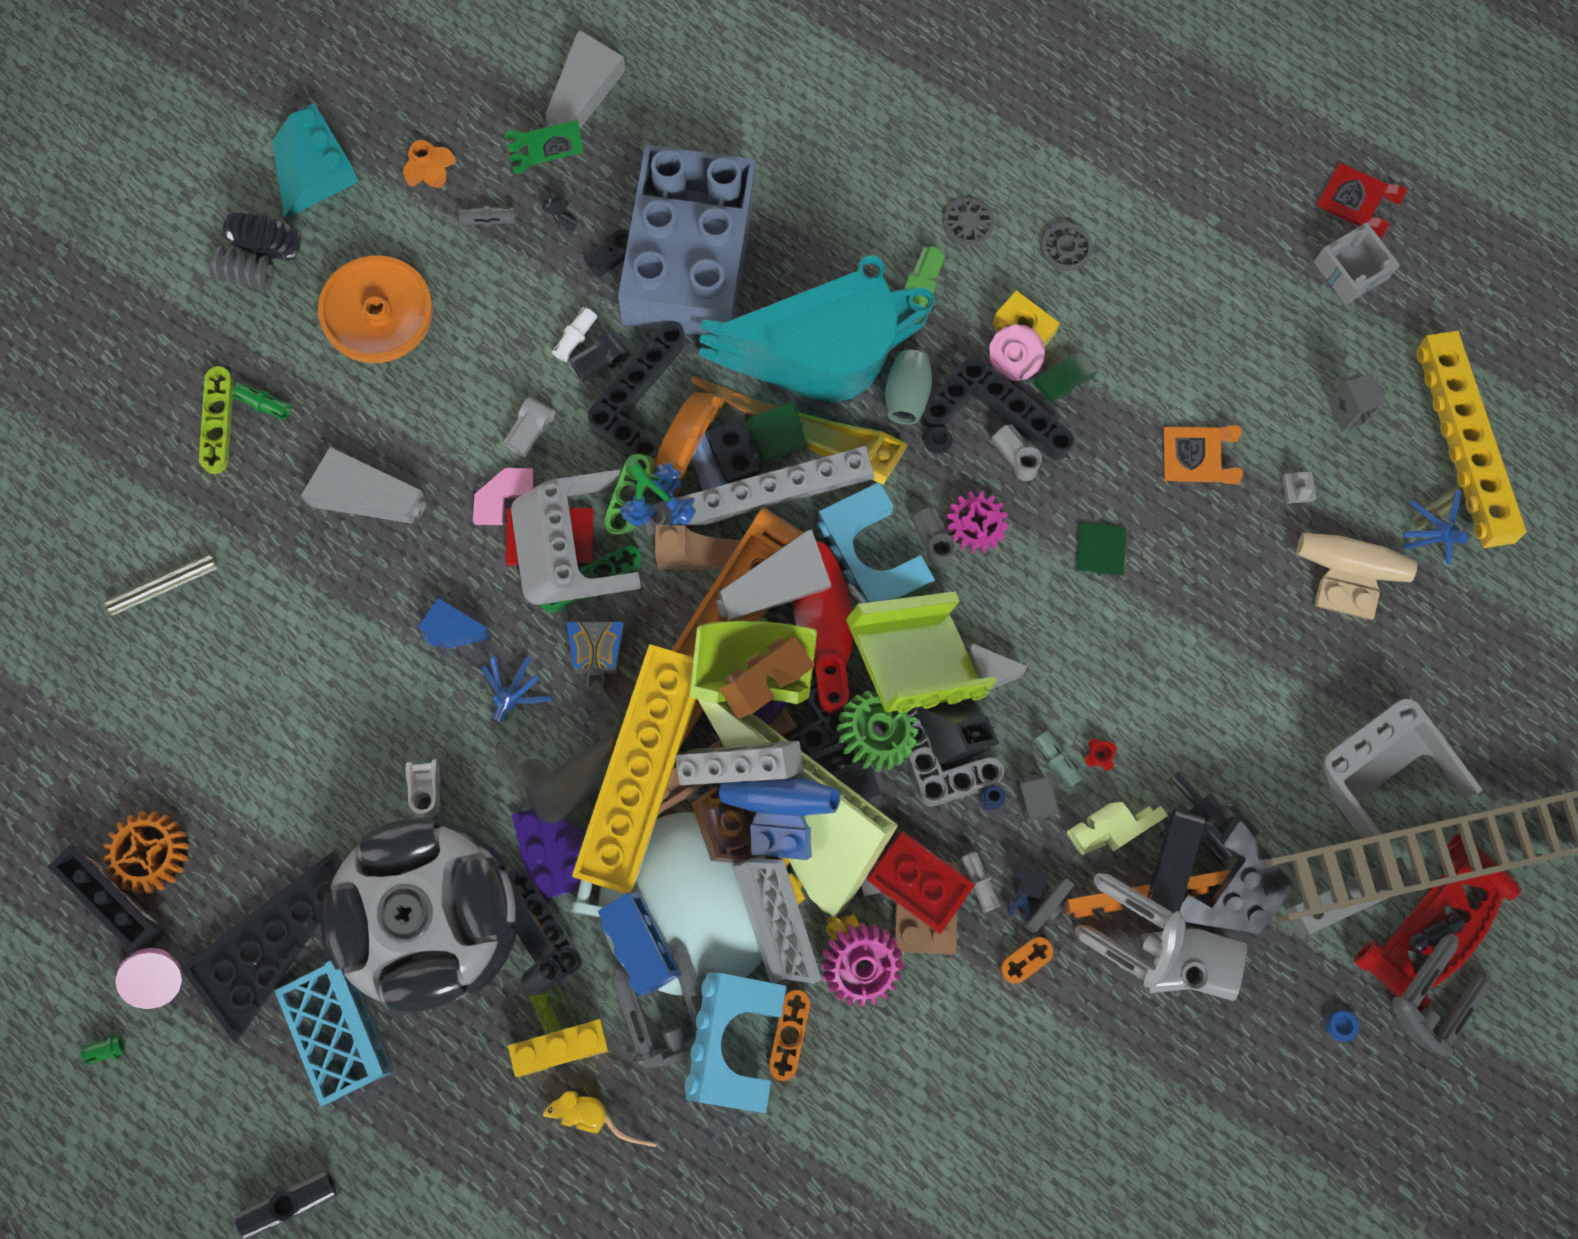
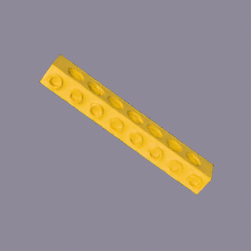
M1459 331L1426 335L1417 348V360L1419 363H1422L1425 373V384L1430 388L1433 397V408L1439 415L1441 433L1446 437L1449 446V457L1455 464L1457 481L1464 491L1465 505L1467 511L1471 513L1474 522L1475 536L1480 540L1482 548L1515 544L1527 531Z

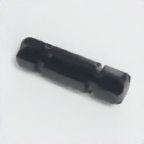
M1452 913L1445 917L1446 920L1441 919L1423 929V933L1418 932L1412 935L1408 940V945L1412 948L1413 952L1421 953L1427 949V946L1432 947L1437 944L1442 937L1462 930L1465 924L1464 920L1459 914Z

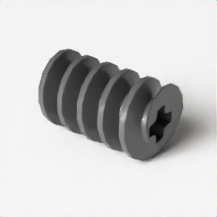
M219 245L212 255L209 264L210 279L227 280L232 284L238 283L245 287L249 285L250 288H260L262 291H267L274 277V267L269 264L268 256L262 255L258 262L257 253L252 252L247 259V252L245 250L239 251L237 255L236 249L230 247L226 253L225 246Z

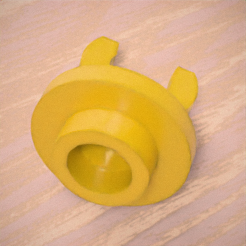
M854 914L846 915L841 919L837 916H830L827 918L828 925L826 930L831 939L838 941L840 939L837 934L838 930L843 931L846 935L849 924L853 925L854 928L860 924Z

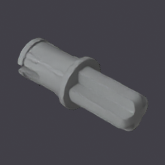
M971 852L963 856L961 862L969 880L976 884L973 889L983 909V913L1000 907L1001 903H999L990 882L992 878L987 876L978 854Z

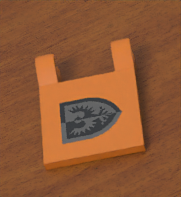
M1236 425L1221 428L1164 427V481L1239 484L1243 477L1241 468L1222 470L1221 441L1238 442L1241 436V427Z

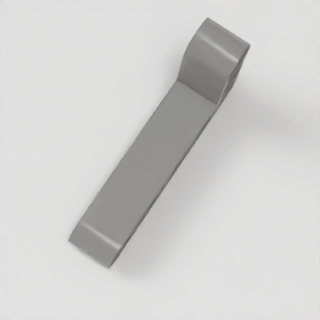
M920 707L911 709V712L907 715L908 717L916 718V722L912 727L918 729L921 739L917 741L913 748H910L912 754L905 759L918 797L923 804L937 806L981 792L989 785L998 784L1003 777L1004 768L1001 762L995 758H985L942 772L941 766L932 752V746L926 731L921 725L920 717L916 710ZM918 757L927 758L930 762V768L926 770L917 767L915 759ZM983 767H990L994 770L996 775L994 780H988L983 777L981 772ZM955 776H963L968 782V787L965 789L957 788L953 778ZM931 784L937 786L940 790V796L937 798L929 797L925 792V786Z

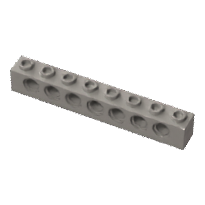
M866 446L676 499L678 501L687 500L692 497L695 499L692 507L696 510V513L692 520L685 525L687 529H692L758 511L762 507L769 508L875 479L868 450ZM666 501L653 504V510L656 511V515L645 524L648 536L653 539L655 538L656 525H669L671 520V510L665 505Z

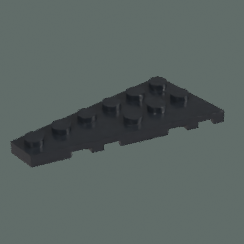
M335 851L324 857L181 967L182 972L234 1043L239 1041L320 925L323 896L325 893L332 891L331 884L343 863Z

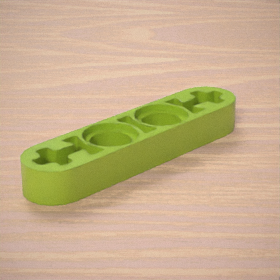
M219 366L208 370L204 379L199 463L210 474L223 472L229 460L234 382L228 370ZM219 375H222L225 381L220 382L222 394L217 393L218 388L213 381L218 380ZM217 401L225 403V407L220 413L211 412L210 408L213 403ZM219 427L223 429V434L219 439H209V432L213 428ZM211 447H215V454L220 459V461H215L214 466H211L207 461L213 458Z

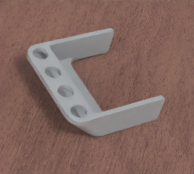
M621 469L548 480L514 500L511 513L522 590L525 599L529 603L541 605L641 588L638 572L589 579L579 572L567 497L616 489L622 473Z
M1403 699L1396 702L1325 756L1324 770L1330 795L1361 839L1381 835V833L1358 802L1421 755L1432 757L1463 797L1477 795L1483 791L1421 706L1414 700ZM1375 843L1367 845L1378 861H1380Z

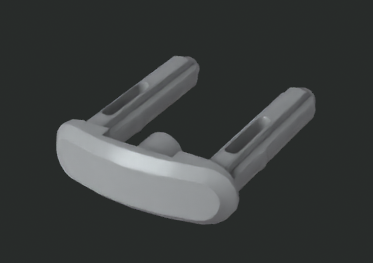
M1096 874L1094 883L1100 891L1164 929L1161 938L1151 933L1143 944V949L1156 956L1152 965L1090 925L1079 924L1075 928V934L1081 942L1143 980L1145 988L1155 987L1167 976L1179 956L1185 932V921L1180 911L1172 913L1109 874Z

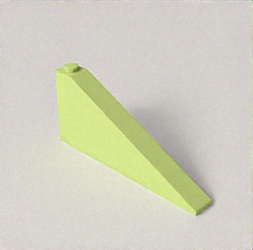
M698 699L724 746L789 742L753 713L738 719L727 701L716 704ZM801 751L803 772L789 778L805 779L837 788L840 794V804L835 813L804 816L808 826L811 827L812 857L808 860L789 859V862L810 899L823 912L835 917L849 906L898 825Z

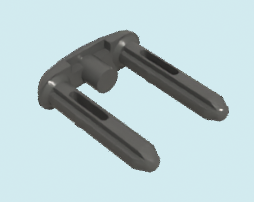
M1452 933L1440 939L1401 997H1394L1392 1000L1394 1013L1407 1034L1426 1050L1443 1057L1453 1054L1451 1045L1490 989L1492 980L1491 975L1487 972L1476 975L1438 1032L1435 1034L1432 1031L1441 1019L1440 1016L1428 1007H1424L1421 1012L1418 1011L1417 1007L1458 948L1459 939Z
M683 947L674 948L672 957L681 973L678 981L695 1033L684 1039L680 1025L669 1027L662 1032L666 1042L664 1047L659 1048L658 1046L654 1048L636 992L628 983L627 976L629 974L622 968L616 969L613 973L612 983L637 1054L633 1060L642 1067L652 1068L670 1065L690 1057L691 1047L695 1042L697 1034V1014L689 990L691 988L694 989L700 1009L703 996L690 955ZM632 1010L636 1012L643 1033L642 1038H638L630 1017V1011Z

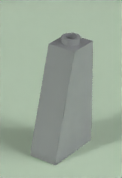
M579 31L545 114L548 127L578 120L579 127L581 128L625 72L624 57L584 32Z
M331 447L301 495L306 504L311 507L411 524L415 517L419 518L426 508V499L421 490Z
M806 531L721 590L719 594L720 599L716 600L721 617L726 616L728 621H735L829 589L831 583L813 531Z

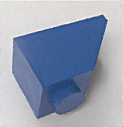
M439 598L418 626L424 635L422 639L435 648L439 644L449 649L488 640L491 635L487 627Z

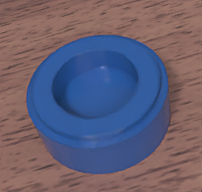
M1337 1010L1328 1016L1326 1029L1333 1039L1341 1042L1350 1041L1358 1034L1359 1023L1351 1012Z

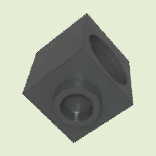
M1032 775L1023 778V783L1016 789L1025 823L1055 816L1059 811L1050 777L1041 779L1040 775Z

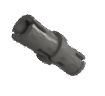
M484 205L483 208H459L460 226L485 225V227H491V224H516L515 206L490 207V205Z

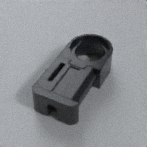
M620 229L615 231L605 239V244L589 256L584 254L586 266L596 277H602L625 260L626 249L618 248L616 242L621 238L628 239L629 230Z

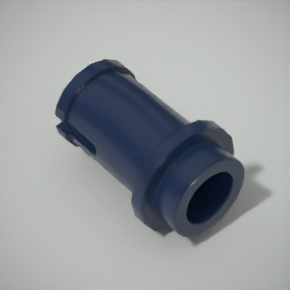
M989 785L983 790L980 803L984 804L983 808L986 810L999 808L1004 804L1005 792L997 785ZM988 795L996 796V801H991Z

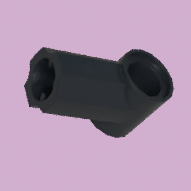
M607 331L595 340L592 347L569 361L579 379L585 382L607 367L615 368L618 362H625L630 353L614 331Z

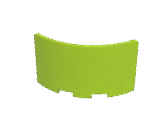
M724 621L698 626L690 697L716 704L726 701L719 691V688L728 682L725 677L740 667L742 670H745L749 667L746 661L760 652L763 655L768 653L769 649L767 646L780 637L786 641L796 636L812 662H814L817 638L816 629L761 621ZM813 668L795 682L779 688L771 676L767 675V685L774 695V698L771 700L799 704L808 699Z

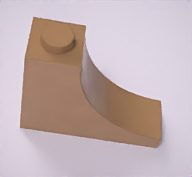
M656 525L655 556L658 569L723 570L741 540L700 535L688 530L685 525Z

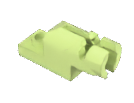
M1123 802L1110 803L1089 816L1086 824L1081 822L1068 830L1067 835L1081 855L1107 845L1106 842L1115 851L1168 815L1162 806L1154 811L1149 806L1135 815L1138 820L1136 821Z

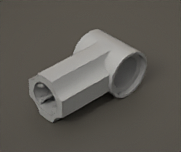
M531 397L527 398L519 410L517 422L503 442L504 446L512 452L525 457L540 433L547 431L548 428L546 426L554 420L555 410Z
M1012 424L1001 428L992 437L991 441L1012 465L1013 472L1018 479L1023 481L1034 479L1042 462L1040 452L1036 448L1030 447ZM1021 462H1031L1033 467H1025Z

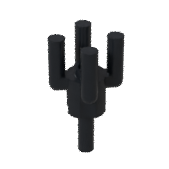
M1179 771L1170 778L1193 804L1194 807L1188 813L1205 818L1200 842L1220 864L1236 854V852L1225 847L1219 841L1223 835L1221 832L1228 828L1235 816L1243 822L1254 837L1259 833L1256 827L1234 803L1228 802L1222 806L1211 793L1202 798Z

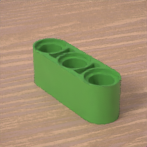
M635 454L628 458L634 457L637 461L642 459L647 466L645 472L647 474L655 473L657 466L651 456ZM626 462L604 521L605 527L612 534L629 533L635 528L627 519L626 525L622 529L617 527L615 523L616 516L621 513L620 507L626 505L628 501L625 496L626 489L631 486L635 491L637 490V479L626 466ZM646 484L643 485L642 494L645 500L650 489Z

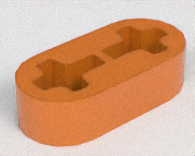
M1036 937L1028 941L1002 962L1000 972L1003 979L1011 984H1018L1027 979L1052 959L1053 947L1051 943L1042 937ZM1034 943L1038 947L1041 945L1045 946L1046 950L1043 952L1045 958L1043 960L1041 957H1036L1030 961L1027 957L1033 953L1034 948L1032 945ZM1022 960L1026 963L1019 970L1021 974L1019 978L1016 975H1008L1007 971L1010 970L1008 963L1010 961L1014 965Z

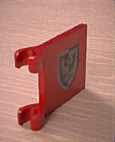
M1339 163L1316 206L1358 226L1368 223L1377 236L1382 238L1389 227V222L1380 218H1372L1383 196L1397 205L1401 204L1407 189L1400 185L1387 184Z

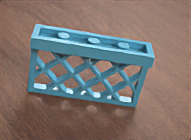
M331 961L325 963V966L275 990L320 1107L379 1078L394 1073L362 992L344 976V969L335 970ZM326 973L331 983L327 995L314 990L318 977ZM309 982L308 987L302 986ZM294 989L305 992L299 1009L290 1006L286 993ZM311 995L325 1000L319 1016L306 1012ZM331 1002L340 1005L343 1012L339 1024L325 1019ZM303 1016L317 1021L311 1037L302 1035L299 1029ZM323 1024L336 1028L331 1045L317 1040ZM342 1031L351 1034L354 1044L350 1053L336 1048ZM315 1045L328 1050L323 1066L312 1062L310 1055ZM334 1052L348 1057L342 1074L328 1069ZM354 1060L363 1063L368 1074L367 1077L359 1081L348 1077ZM326 1074L340 1079L336 1092L327 1097L322 1087ZM346 1082L351 1083V1085L344 1088Z

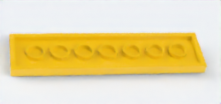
M649 644L572 877L624 894L633 892L676 762V755L679 753L696 701L695 698L690 697L694 657Z

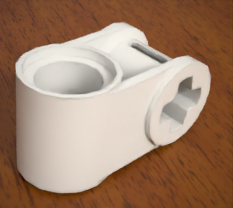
M435 759L431 763L416 765L412 762H407L406 780L409 806L418 817L431 819L438 814L441 805L439 761ZM430 797L432 799L431 805L427 809L419 810L418 803L420 800Z

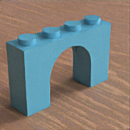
M876 483L819 511V522L816 523L821 537L829 539L832 545L829 549L837 562L841 561L846 570L843 572L847 584L853 585L867 603L914 597L932 588L935 581L921 555L896 568L885 571L867 567L856 556L853 540L857 533L892 513L893 504L880 483Z
M707 972L706 979L703 981L701 988L703 996L701 1010L696 1017L697 1034L690 1052L692 1063L690 1074L685 1081V1100L766 1113L771 1081L740 1076L734 1073L723 1059L721 1039L727 1024L741 1013L747 1012L763 1016L781 1017L786 986L724 973Z

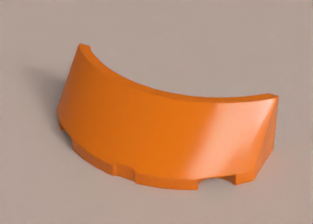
M693 392L689 396L663 439L655 457L656 466H665L666 463H671L675 470L681 472L679 480L682 481L685 478L687 467L708 426L712 425L714 417H719L724 407V396L718 393ZM679 487L676 490L674 495L675 498L678 497L681 491V487Z

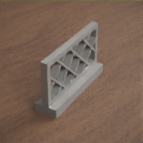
M757 855L733 865L769 982L777 983L783 979L814 984L821 981L822 979L784 860L765 859L764 856Z

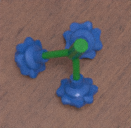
M632 457L626 461V466L637 479L636 495L633 496V501H627L626 505L620 507L622 518L627 519L634 526L646 524L650 521V518L656 515L653 505L646 504L645 497L642 495L643 485L646 484L660 498L666 501L665 505L671 510L669 525H675L676 523L686 525L692 520L696 513V510L692 507L695 499L692 497L687 500L678 501L674 497L676 490L682 485L681 480H679L680 471L675 470L671 463H666L665 466L658 465L655 473L647 474L636 458Z

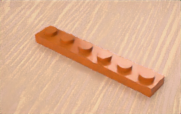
M1231 870L1190 877L1186 891H1191V894L1194 896L1209 894V888L1220 886ZM1150 884L1133 887L1132 889L1147 897ZM1105 893L1068 899L1063 902L1065 914L1074 913L1075 918L1093 915L1092 909L1104 908V913L1122 910L1121 903Z

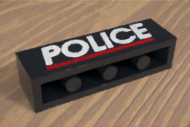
M70 844L47 866L130 952L134 953L139 949L151 948L166 933L125 890L121 889L119 884L111 880L112 877L85 849Z

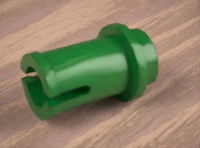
M112 1034L106 1040L81 1046L80 1056L82 1061H84V1065L87 1066L108 1058L119 1059L126 1051L124 1039L122 1036Z

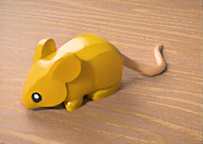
M576 1091L565 1092L560 1099L550 1103L543 1112L544 1117L562 1118L561 1125L571 1127L575 1124L577 1129L596 1134L606 1122L611 1131L620 1139L654 1147L657 1145L650 1141L636 1139L623 1134L615 1126L600 1100L590 1096L579 1097Z

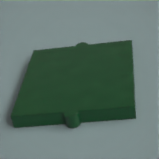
M794 402L748 418L753 435L752 443L756 445L761 463L808 447L802 429L804 423L799 420Z
M1080 522L1076 571L1094 572L1098 576L1102 574L1123 576L1127 528L1109 526L1104 522L1101 524Z

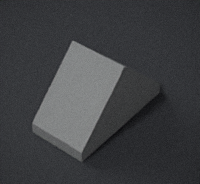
M972 644L968 652L979 679L995 676L997 682L989 690L1021 678L1027 668L1024 664L975 644Z

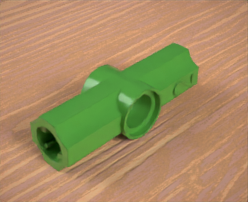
M924 247L914 272H911L904 290L923 287L934 293L937 285L936 279L945 260V254L935 247ZM919 295L913 298V303L920 304L925 308L928 300L924 296Z

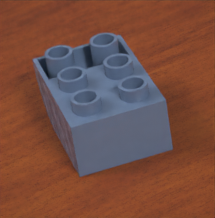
M645 144L618 294L622 325L659 329L665 322L675 321L683 327L684 333L715 335L701 328L702 320L725 323L735 319L750 228L756 170L755 159Z

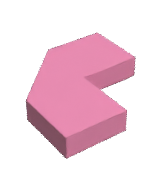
M504 468L475 493L473 523L476 525H503L504 498H518L533 489L534 469Z

